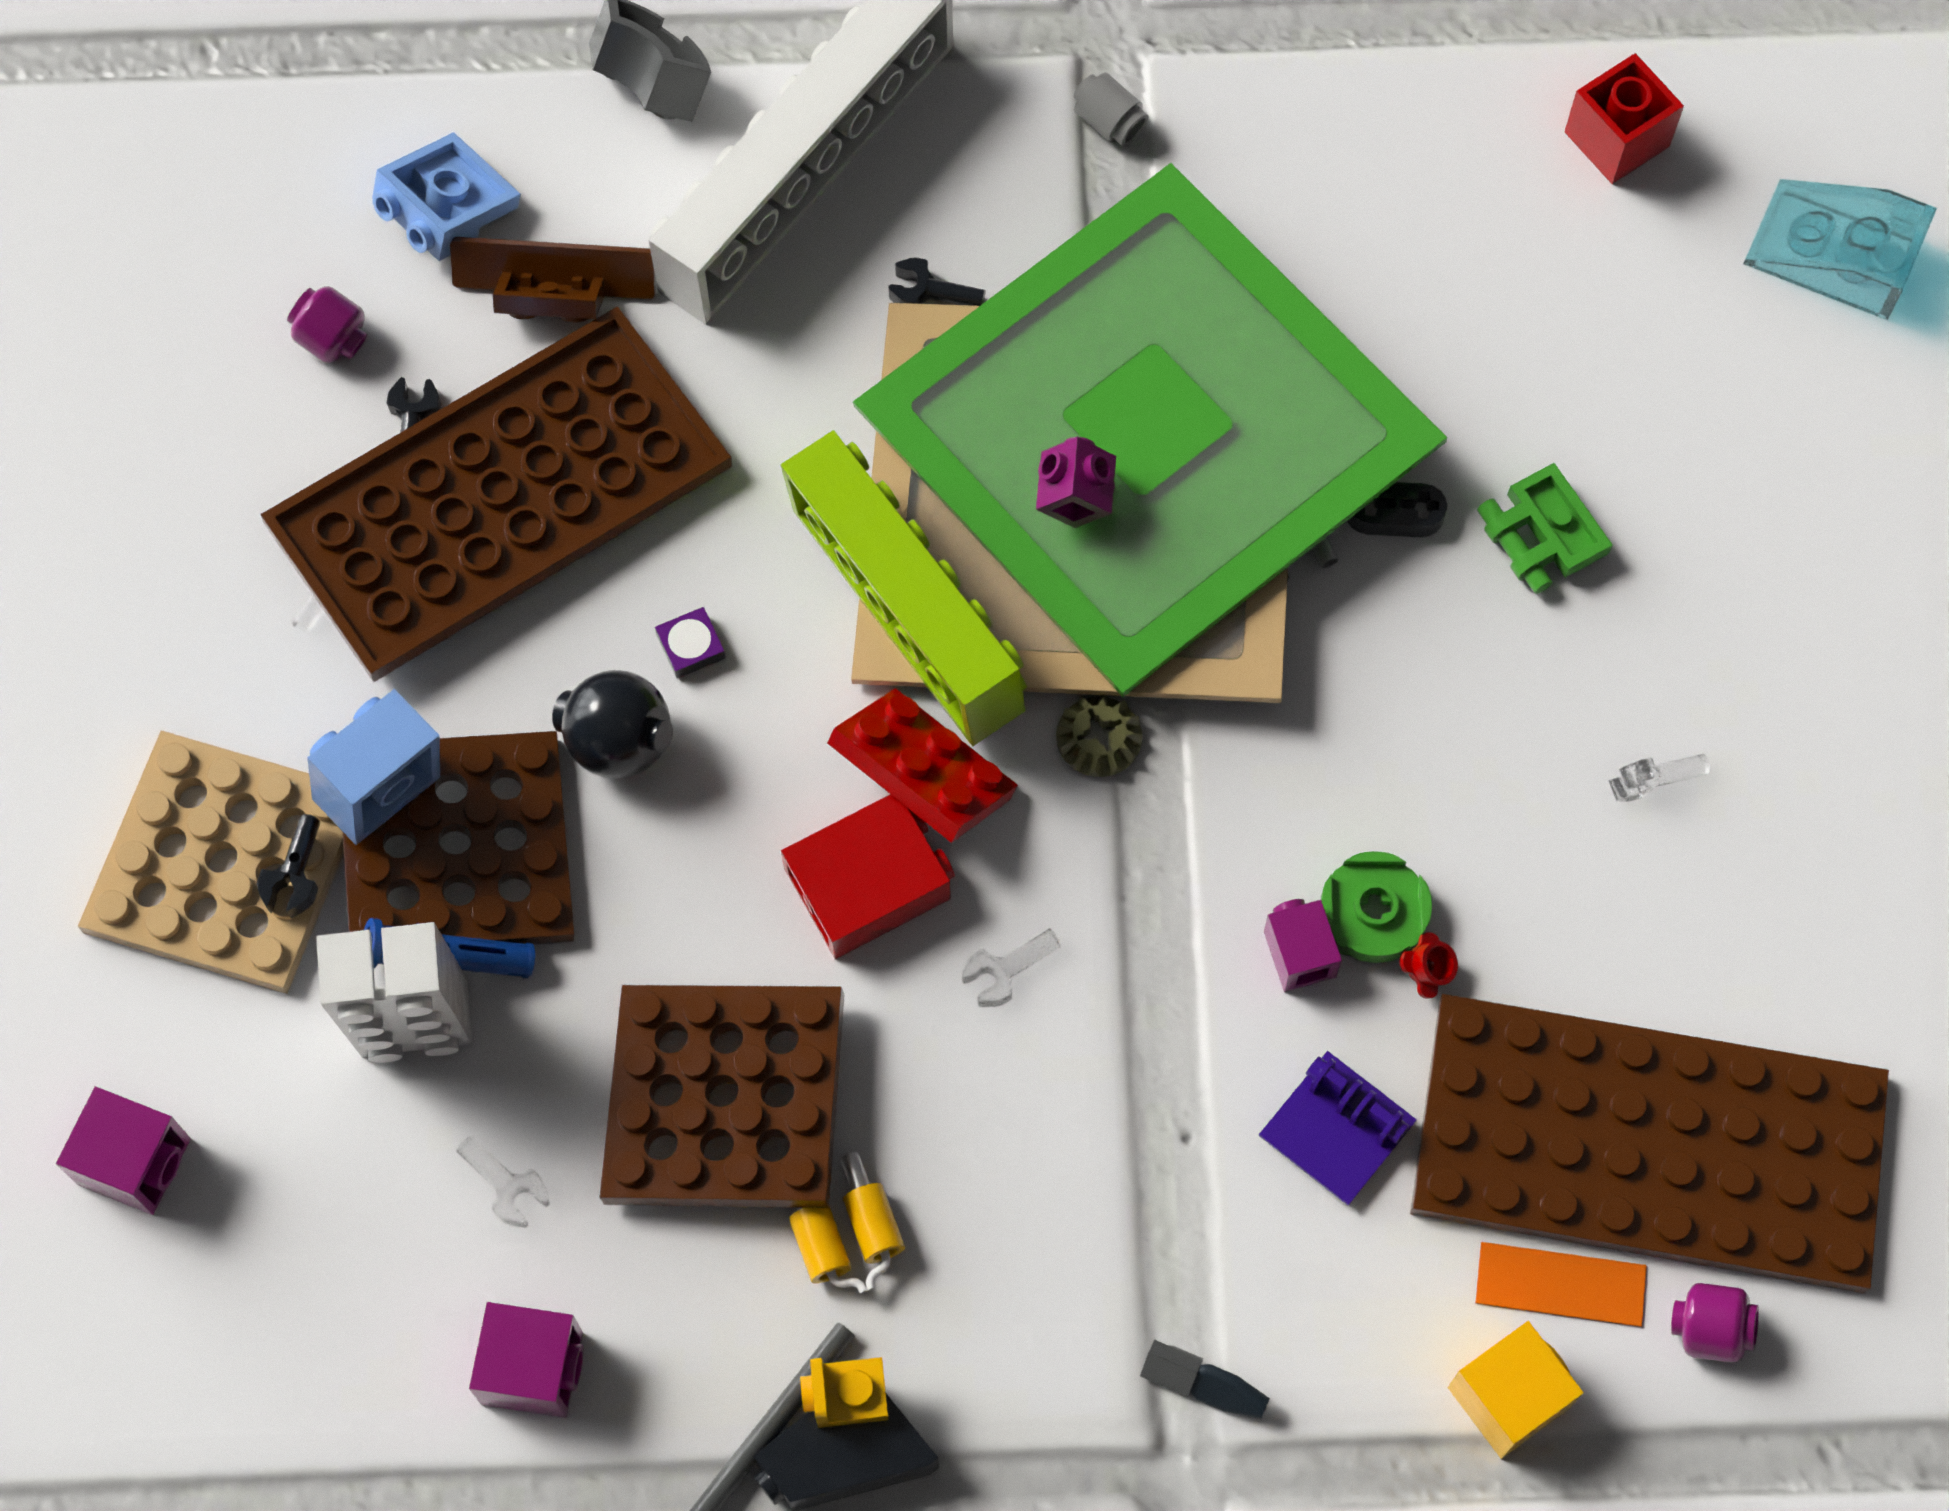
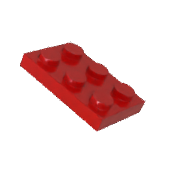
M896 688L836 726L827 742L828 745L951 843L1010 801L1018 787V784L1002 773L995 764L983 758L964 743L956 733L945 728L921 709L913 699L905 696Z

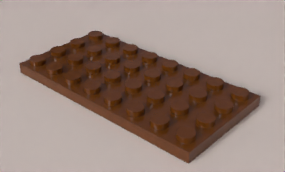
M617 306L260 515L270 534L373 682H376L732 467V458Z
M1442 994L1438 1005L1410 1214L1865 1294L1871 1289L1889 1070Z

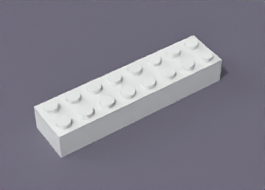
M866 0L861 7H853L846 15L841 29L830 41L825 40L817 46L812 54L810 63L798 76L792 75L787 79L780 90L779 97L766 111L761 110L752 118L745 135L735 146H727L718 156L715 168L702 182L696 181L689 187L683 197L682 204L670 217H663L654 226L650 234L649 246L658 292L704 324H707L953 48V0Z

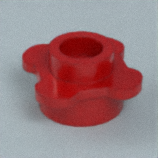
M1427 932L1419 936L1418 945L1412 951L1402 953L1400 966L1402 971L1408 973L1410 978L1416 982L1418 994L1422 998L1429 999L1437 996L1439 986L1447 985L1454 980L1458 971V960L1450 945L1440 941L1436 934Z

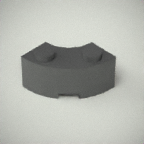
M605 0L589 43L593 71L627 86L640 99L644 110L650 111L663 119L671 120L678 118L692 122L711 75L709 63L700 48L688 36H685L683 41H680L664 29L662 24L665 18L628 0Z

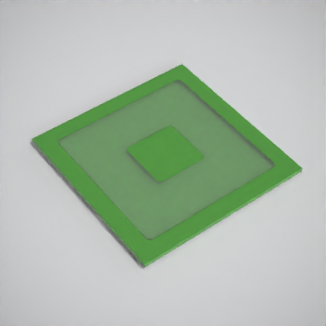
M1172 163L1168 164L853 401V405L858 412L1122 697L1131 692L1447 442V436ZM1083 437L1092 440L1097 447L1116 455L1115 489L1113 493L1112 514L1073 528L1036 510L1039 480L1038 467L1042 451L1064 443L1068 438Z

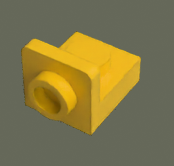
M882 1357L823 1363L822 1358L810 1359L811 1375L800 1376L802 1404L804 1412L815 1411L818 1428L888 1420Z

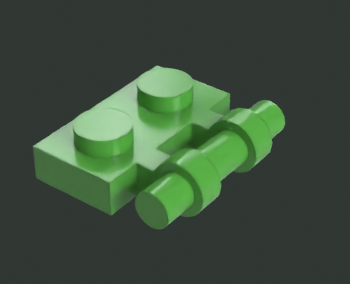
M1555 463L1510 486L1507 496L1514 504V507L1503 512L1494 498L1485 501L1477 509V512L1487 524L1484 531L1493 543H1500L1512 560L1510 568L1518 580H1526L1535 594L1545 591L1553 583L1543 569L1547 564L1554 561L1566 578L1608 555L1613 546ZM1528 524L1541 543L1532 549H1529L1517 532V529Z

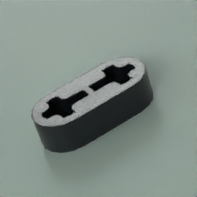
M1396 482L1374 499V506L1377 508L1375 516L1366 515L1365 508H1363L1347 520V522L1357 532L1367 535L1428 537L1438 532L1442 527L1448 505L1442 491L1433 485ZM1417 502L1426 503L1427 511H1430L1428 519L1418 518V511L1415 510Z

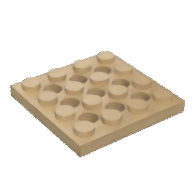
M161 730L84 909L78 928L88 935L288 994L344 854L343 831L312 800L309 773ZM202 786L207 789L206 798L199 806L195 808L180 806V796L187 788ZM245 800L257 803V812L248 822L235 823L230 820L231 809L237 803ZM310 814L320 820V827L304 871L306 878L315 881L319 888L314 904L296 917L290 918L286 908L294 892V887L289 882L287 887L278 892L273 912L270 913L263 903L257 888L261 869H266L273 864H284L292 838L280 835L282 823L294 815ZM173 834H180L186 837V846L179 855L174 857L159 855L160 844L166 837ZM223 849H231L237 852V861L230 870L226 872L210 870V860L216 852ZM152 883H160L166 886L165 897L159 904L152 907L139 905L138 897L145 886ZM203 898H211L217 901L216 912L209 920L194 922L189 919L190 908L196 901ZM261 913L268 917V926L261 935L249 938L240 934L241 923L247 916Z

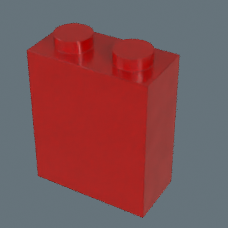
M891 794L781 850L784 870L834 959L951 900L950 879L954 878L955 874L948 858L941 848L932 851L924 837V834L929 832L926 822Z

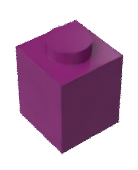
M1293 899L1277 905L1273 909V913L1267 915L1264 934L1283 991L1287 992L1337 978L1342 959L1321 899L1306 904L1304 899Z

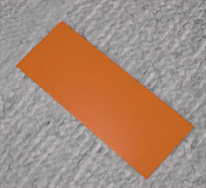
M1481 1242L1475 1303L1642 1327L1646 1265Z

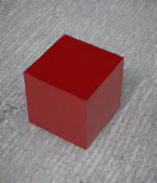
M1634 53L1576 91L1564 132L1611 184H1614L1670 147L1684 105L1644 61Z

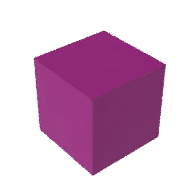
M95 1086L55 1164L78 1186L154 1215L167 1187L177 1173L181 1158L191 1138L172 1116Z
M487 1302L469 1390L483 1406L567 1418L571 1393L576 1391L584 1356V1347L581 1344L583 1331L574 1315Z

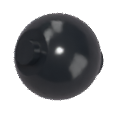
M609 670L588 677L573 691L566 690L561 693L555 702L552 712L553 726L556 731L562 733L564 743L573 759L587 771L604 778H628L647 770L669 747L673 736L669 709L660 691L644 677L628 671Z

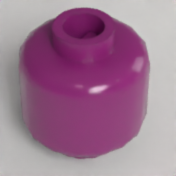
M324 286L317 291L308 288L297 300L287 317V321L292 324L290 331L292 340L326 364L338 360L342 355L352 359L368 336L367 333L361 330L365 321L363 309L330 286Z
M1696 1283L1689 1289L1686 1301L1675 1300L1671 1334L1682 1336L1684 1351L1690 1357L1737 1363L1743 1358L1746 1350L1755 1351L1759 1325V1305L1750 1304V1298L1743 1289Z

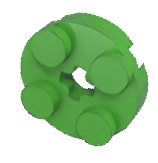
M1378 851L1359 853L1345 860L1343 865L1336 869L1333 874L1331 873L1325 882L1321 901L1340 954L1350 955L1364 962L1384 963L1400 958L1403 952L1412 951L1418 945L1419 936L1426 932L1432 913L1431 893L1422 876L1419 875L1418 878L1412 869L1405 866L1406 861L1400 857ZM1370 895H1377L1381 904L1390 905L1391 912L1383 913L1381 919L1370 918L1369 913L1362 911L1360 905L1367 904Z

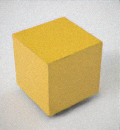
M1529 1320L1460 1369L1447 1387L1500 1459L1568 1411L1584 1393L1571 1377L1570 1371L1561 1356L1549 1343L1542 1339Z

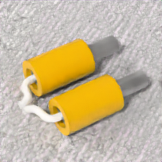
M851 1152L840 1158L851 1191L843 1196L842 1200L865 1262L868 1264L881 1262L880 1266L868 1274L866 1285L856 1278H839L851 1270V1264L830 1206L829 1208H797L798 1211L789 1216V1221L812 1283L819 1284L831 1281L837 1287L854 1286L858 1288L860 1294H864L876 1289L875 1279L889 1268L890 1258L905 1250V1244L883 1185L881 1183L870 1184L859 1152Z

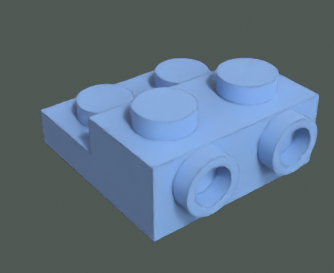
M453 132L377 169L372 199L375 211L384 221L394 219L406 230L407 239L414 250L419 253L428 251L438 261H441L451 255L450 243L454 237L478 238L480 227L518 208L521 194Z

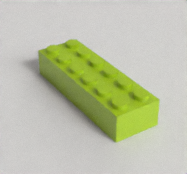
M832 430L780 464L793 512L972 747L1024 713L1026 710L1023 690L1027 688V685L1020 674V669L1024 667V664L1019 654L1008 640L1005 639L999 643L990 632L989 628L992 627L991 620L980 603L975 599L967 602L957 588L961 586V583L949 563L944 559L936 562L927 550L930 547V543L921 527L913 519L906 523L896 510L900 507L899 502L889 486L883 480L877 484L866 472L870 468L858 446L854 442L845 445L838 434Z

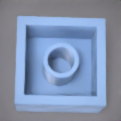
M395 689L382 699L373 697L365 702L355 713L353 722L338 734L335 731H331L322 736L310 750V756L307 757L312 800L355 845L360 843L440 778L439 734Z

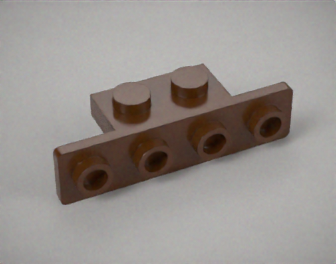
M454 237L450 243L453 286L457 288L494 290V313L509 314L516 319L548 316L560 317L566 322H583L587 319L597 318L604 296L653 299L656 293V277L650 248Z

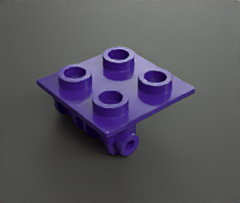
M1327 1050L1322 1058L1318 1056L1305 1073L1307 1076L1258 1136L1349 1206L1415 1124L1417 1119Z

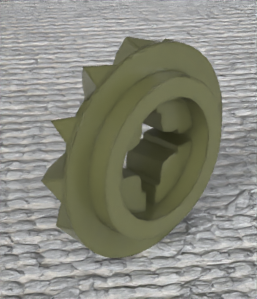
M1107 695L1090 698L1081 696L1070 708L1064 709L1056 730L1058 750L1065 762L1074 770L1093 777H1107L1122 772L1134 762L1142 745L1143 736L1139 716H1135L1125 700L1119 702L1109 698ZM1092 718L1095 723H1099L1102 729L1115 728L1108 735L1109 751L1106 750L1104 744H1100L1097 738L1084 739V737L1090 734Z

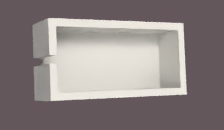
M434 922L381 928L385 987L375 988L370 930L316 936L320 1003L361 1057L368 1056L370 1062L385 1063L402 1059V1052L424 1050L425 1054L429 1056H445L457 1053L459 1051L458 1046L473 1044L468 979Z

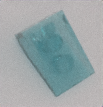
M1780 179L1743 264L1888 321L1906 285L1937 208L1889 189Z

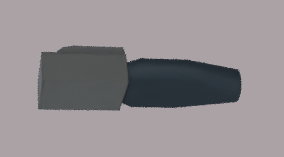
M1154 1339L1140 1377L1187 1397L1191 1393L1196 1400L1222 1411L1262 1419L1270 1399L1265 1394L1233 1373L1211 1364L1201 1365L1204 1358Z

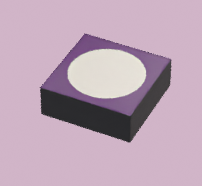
M704 607L655 626L656 635L676 678L726 658L725 651Z

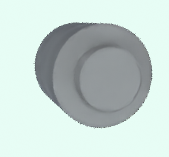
M1106 72L1097 77L1093 74L1089 75L1081 82L1074 93V98L1077 100L1074 112L1109 142L1117 141L1122 146L1128 145L1139 135L1148 121L1149 115L1142 110L1143 103Z

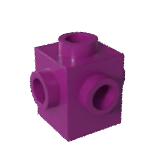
M1083 437L1068 438L1064 443L1042 451L1038 467L1039 480L1036 510L1073 528L1112 514L1116 455L1097 447L1092 440Z

